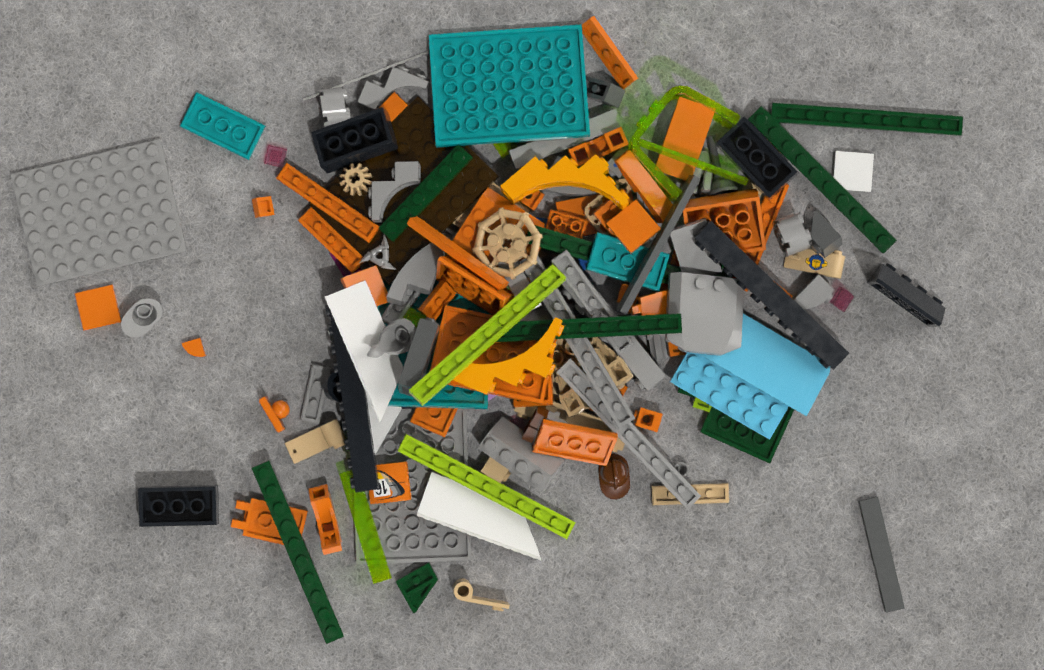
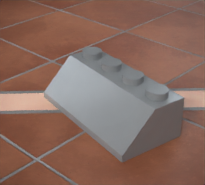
M502 416L487 433L478 449L540 492H544L565 462V459L532 452L533 444L522 439L524 431Z

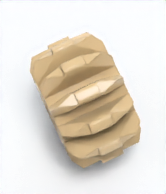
M352 163L350 164V170L346 167L344 168L346 174H340V177L345 179L340 182V185L345 186L343 190L345 192L350 191L351 196H354L356 191L361 196L362 189L366 192L369 191L366 185H372V182L368 180L372 178V174L367 173L369 169L367 167L362 168V164L358 163L355 168ZM358 176L360 180L354 183L352 179Z

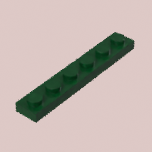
M457 145L388 217L379 229L394 242L408 227V220L419 216L473 157L460 145Z

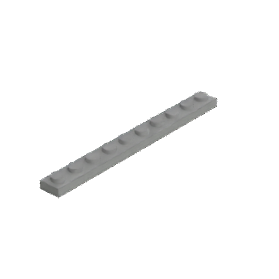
M537 256V264L525 270L531 283L546 270L539 256ZM524 258L523 260L519 261V263L522 264L527 259ZM558 288L543 300L553 320L555 317L558 319H576ZM588 338L565 339L618 429L635 419L634 415Z
M570 358L556 370V373L614 433H617L618 438L687 510L701 497L631 422L618 429L587 375Z

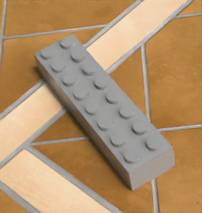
M566 281L561 284L564 288L561 292L568 300L572 298L576 303L573 307L580 315L584 313L587 318H591ZM603 299V301H604L605 304L608 306V308L611 310V312L613 313V315H614L615 317H618V316L615 314V312L611 309V307L607 304V302ZM629 336L635 345L619 356L624 359L631 373L635 376V384L641 390L645 389L648 391L661 381L665 374L636 338ZM598 337L605 344L608 343L612 350L616 353V351L611 346L606 337Z

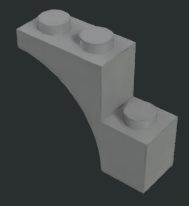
M393 67L384 88L382 83L378 81H366L358 104L375 110L391 93L404 88L427 90L429 82L426 81L427 77L416 73L414 76L409 74V70L404 67Z
M418 161L395 162V167L392 168V179H395V181L372 182V187H369V198L372 199V206H369V218H372L374 223L383 222L385 208L397 192L408 186L421 184V165Z

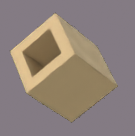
M491 457L488 458L480 472L499 483L501 481L506 482L511 474L506 467Z

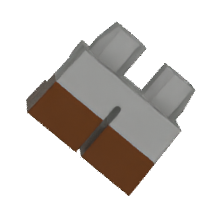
M537 406L524 428L522 439L534 444L543 419L562 423L567 422L559 418L560 412L553 413L547 410L546 406Z

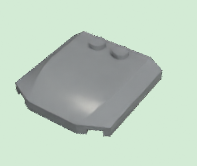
M685 272L669 273L666 314H681L682 333L665 334V341L671 342L682 352L717 356L741 348L744 290L736 284L738 279Z

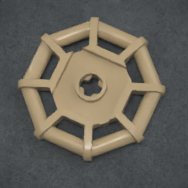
M502 207L493 215L477 224L478 231L472 251L483 264L500 276L516 279V276L532 265L537 264L536 260L540 241L543 236L533 224L529 213L506 210ZM506 217L517 219L519 222L517 225L508 224ZM501 219V225L493 230L488 228L494 222ZM524 224L526 225L532 236H526V234L522 230ZM486 231L490 234L487 239L488 244L487 246H482ZM505 239L512 240L510 248L503 246ZM533 241L529 256L526 254V246L528 242ZM489 250L494 258L492 263L489 262L483 251ZM523 257L527 259L515 268V262ZM499 262L509 264V269L496 266Z

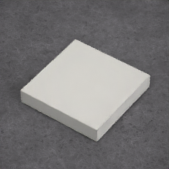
M835 151L833 177L847 191L871 192L874 154Z

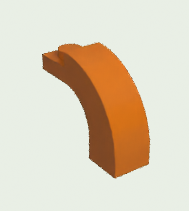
M328 485L309 488L310 502L318 525L323 555L342 551L340 529Z

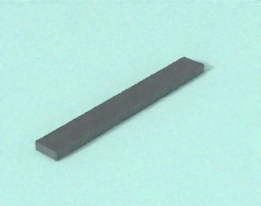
M688 176L660 227L661 230L654 238L615 311L625 315L628 313L700 181V178L697 176Z

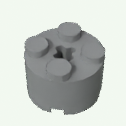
M337 87L319 90L324 127L351 118L349 107L345 108V104L348 103L346 89Z
M800 212L773 221V229L777 228L778 230L775 235L783 254L786 253V257L810 247L811 235L809 230H805L803 227L804 220Z

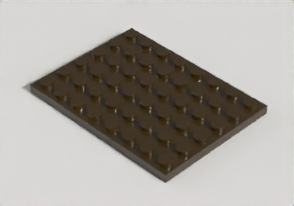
M417 97L392 122L399 149L359 163L362 164V168L367 167L369 169L367 173H371L372 178L368 180L374 182L395 181V179H392V168L395 167V162L418 161L421 165L422 183L456 146L436 147L434 112ZM468 145L461 147L473 159L418 216L440 233H443L499 177ZM339 175L326 190L372 221V218H369V206H372L369 191L366 192L362 189L361 196L357 194V191L354 196H351L350 191L345 192L343 190L345 186L340 185V182L345 179H342ZM358 176L352 179L354 183L360 180ZM420 184L408 186L397 192L385 208L383 222L375 224L380 227ZM312 203L310 204L363 257L368 251L370 252L377 246L382 245L385 234L380 229L371 242L368 243ZM410 226L394 242L385 235L389 245L388 262L396 270L381 268L382 266L371 262V260L366 261L371 267L377 266L381 277L389 285L393 283L400 270L417 252L432 243ZM382 252L376 255L377 259H382Z

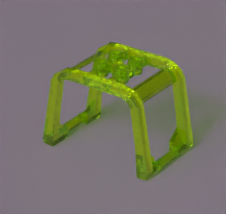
M682 85L672 87L660 101L655 100L648 109L649 115H643L637 122L636 126L638 128L632 135L628 145V150H631L671 202L677 199L682 190L640 149L639 145L641 136L670 101L678 100V97L700 103L715 112L712 120L728 131L740 120L739 114L692 88Z

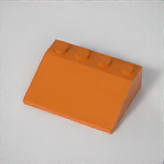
M757 188L689 199L682 212L684 225L706 218V221H712L744 253L766 250L760 198Z
M450 255L438 258L436 280L439 282L441 280L446 281L456 293L491 315H495L514 298L513 293L509 289L497 290Z

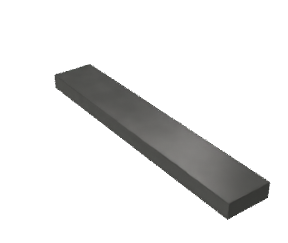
M876 496L860 500V509L885 612L905 609L879 498Z

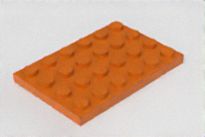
M445 305L430 371L494 315ZM539 340L495 342L472 363L492 364L512 359L526 352ZM554 352L552 355L548 354V357L553 359ZM525 369L526 377L523 384H518L517 387L495 378L494 381L497 382L493 393L489 392V394L543 405L549 375L547 378H544ZM454 380L447 384L450 386L474 390Z

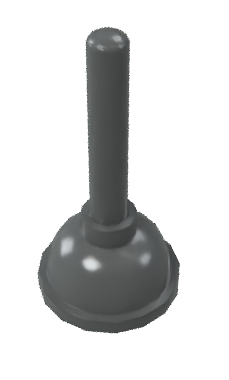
M713 135L707 137L715 176L708 196L737 192L738 188L730 179L725 178V174L722 173L715 138Z

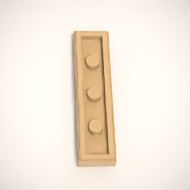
M728 483L690 484L701 495L694 504L729 503ZM664 485L652 486V505L681 504Z

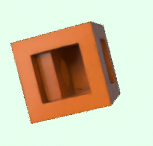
M537 191L532 193L530 199L524 197L519 202L535 211L545 194Z
M640 407L639 410H635V419L633 421H635V426L658 432L663 414ZM645 415H648L650 417V420L647 423L643 421V417Z

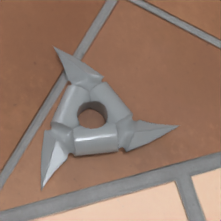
M385 235L383 236L382 245L377 246L370 252L368 251L359 262L371 260V262L382 266L381 268L396 270L388 262L389 245ZM382 252V259H377L376 255Z

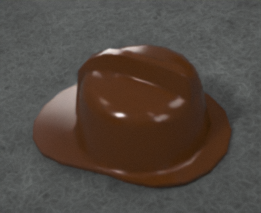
M611 454L607 466L599 465V482L602 493L610 499L617 500L623 498L630 489L629 466L624 457L619 454Z

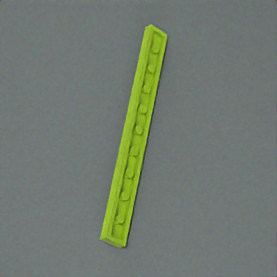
M552 264L410 388L409 393L422 406L426 404L566 281V276Z
M405 434L397 449L398 452L565 539H568L576 523Z

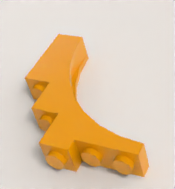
M596 154L579 169L576 161L573 158L569 159L565 155L549 170L545 161L542 159L538 160L535 156L500 186L501 192L513 205L539 190L564 186L584 188L596 192L612 201L621 210L629 205L628 195L623 190L619 191L615 187L616 183L610 176L606 177L609 174V164L603 157L599 158Z
M555 317L548 331L526 352L499 363H471L453 380L488 395L489 392L493 393L497 382L494 381L495 378L516 387L518 384H523L526 377L525 369L544 378H547L548 375L552 376L556 365L553 364L554 359L549 358L548 354L552 355L557 344L554 341L556 336L560 337L563 332V321Z

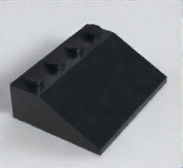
M886 263V265L880 264L867 283L928 327H940L946 309L942 306L943 302L935 296L933 298L926 294L928 291L919 285L915 287L911 284L912 280L904 274L901 276L895 272L896 268L889 263Z

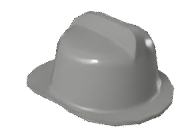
M152 298L136 300L122 317L121 328L123 332L129 337L135 338L146 334L162 317L163 310L161 304Z

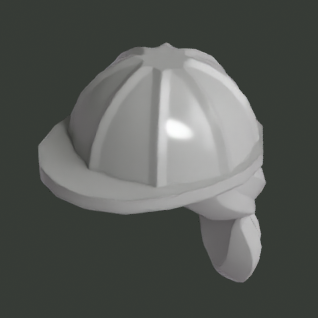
M405 318L392 321L382 330L379 343L370 348L367 356L378 358L384 353L398 355L408 352L416 332L414 324Z

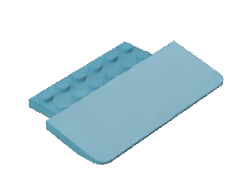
M743 314L741 348L721 356L686 352L670 382L770 440L788 407L805 416L808 415L830 373V367L826 369L818 362L821 358L815 355L812 356L807 350Z

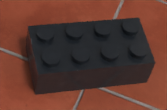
M383 107L311 132L320 167L327 174L348 167L352 163L357 164L399 149L389 113Z
M745 116L716 142V146L768 201L797 175L796 169Z
M218 485L138 488L139 527L219 524Z

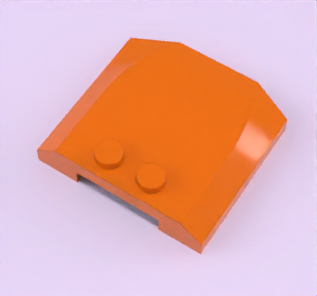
M488 187L452 241L478 259L472 251L478 231L477 224L493 215L502 207L506 210L522 213L526 211L515 204L513 205L509 200ZM529 214L534 225L545 228L543 222ZM506 217L508 224L517 225L519 222L517 219ZM501 219L494 222L488 228L493 230L501 225ZM524 224L522 230L526 234L528 228ZM486 231L482 246H487L488 244L487 239L490 234ZM505 239L503 246L510 248L512 240ZM531 244L526 246V254L530 255ZM489 250L483 251L489 262L492 263L494 258Z

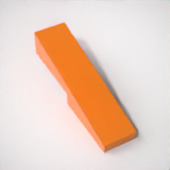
M627 150L614 162L633 192H638L656 222L663 223L673 204L631 150Z

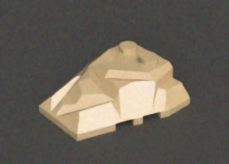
M598 337L588 338L616 387L620 390L633 377L624 359ZM557 339L553 355V364L556 365L555 373L569 358L584 372L566 340ZM556 373L555 381L558 383L560 391L559 400L568 416L572 417L585 409H590Z

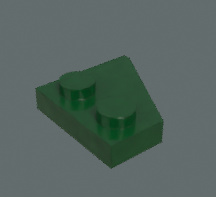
M428 562L395 581L413 614L417 612L434 587L438 577Z

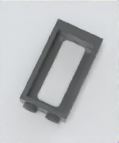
M420 318L398 382L399 393L412 396L409 393V389L426 375L439 334V324L434 319Z

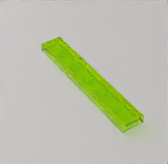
M641 138L637 140V146L746 186L749 180L744 176Z
M352 470L339 473L373 584L391 579L390 569L365 491L355 493V489L351 488L350 477H353Z

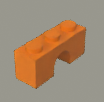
M619 127L594 140L569 149L568 154L581 167L595 154L601 158L627 147L629 143L622 127Z

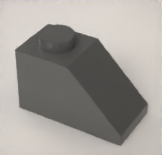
M586 76L587 98L619 108L626 90L613 83Z
M816 210L813 213L811 247L816 254H821L826 258L842 245V238Z

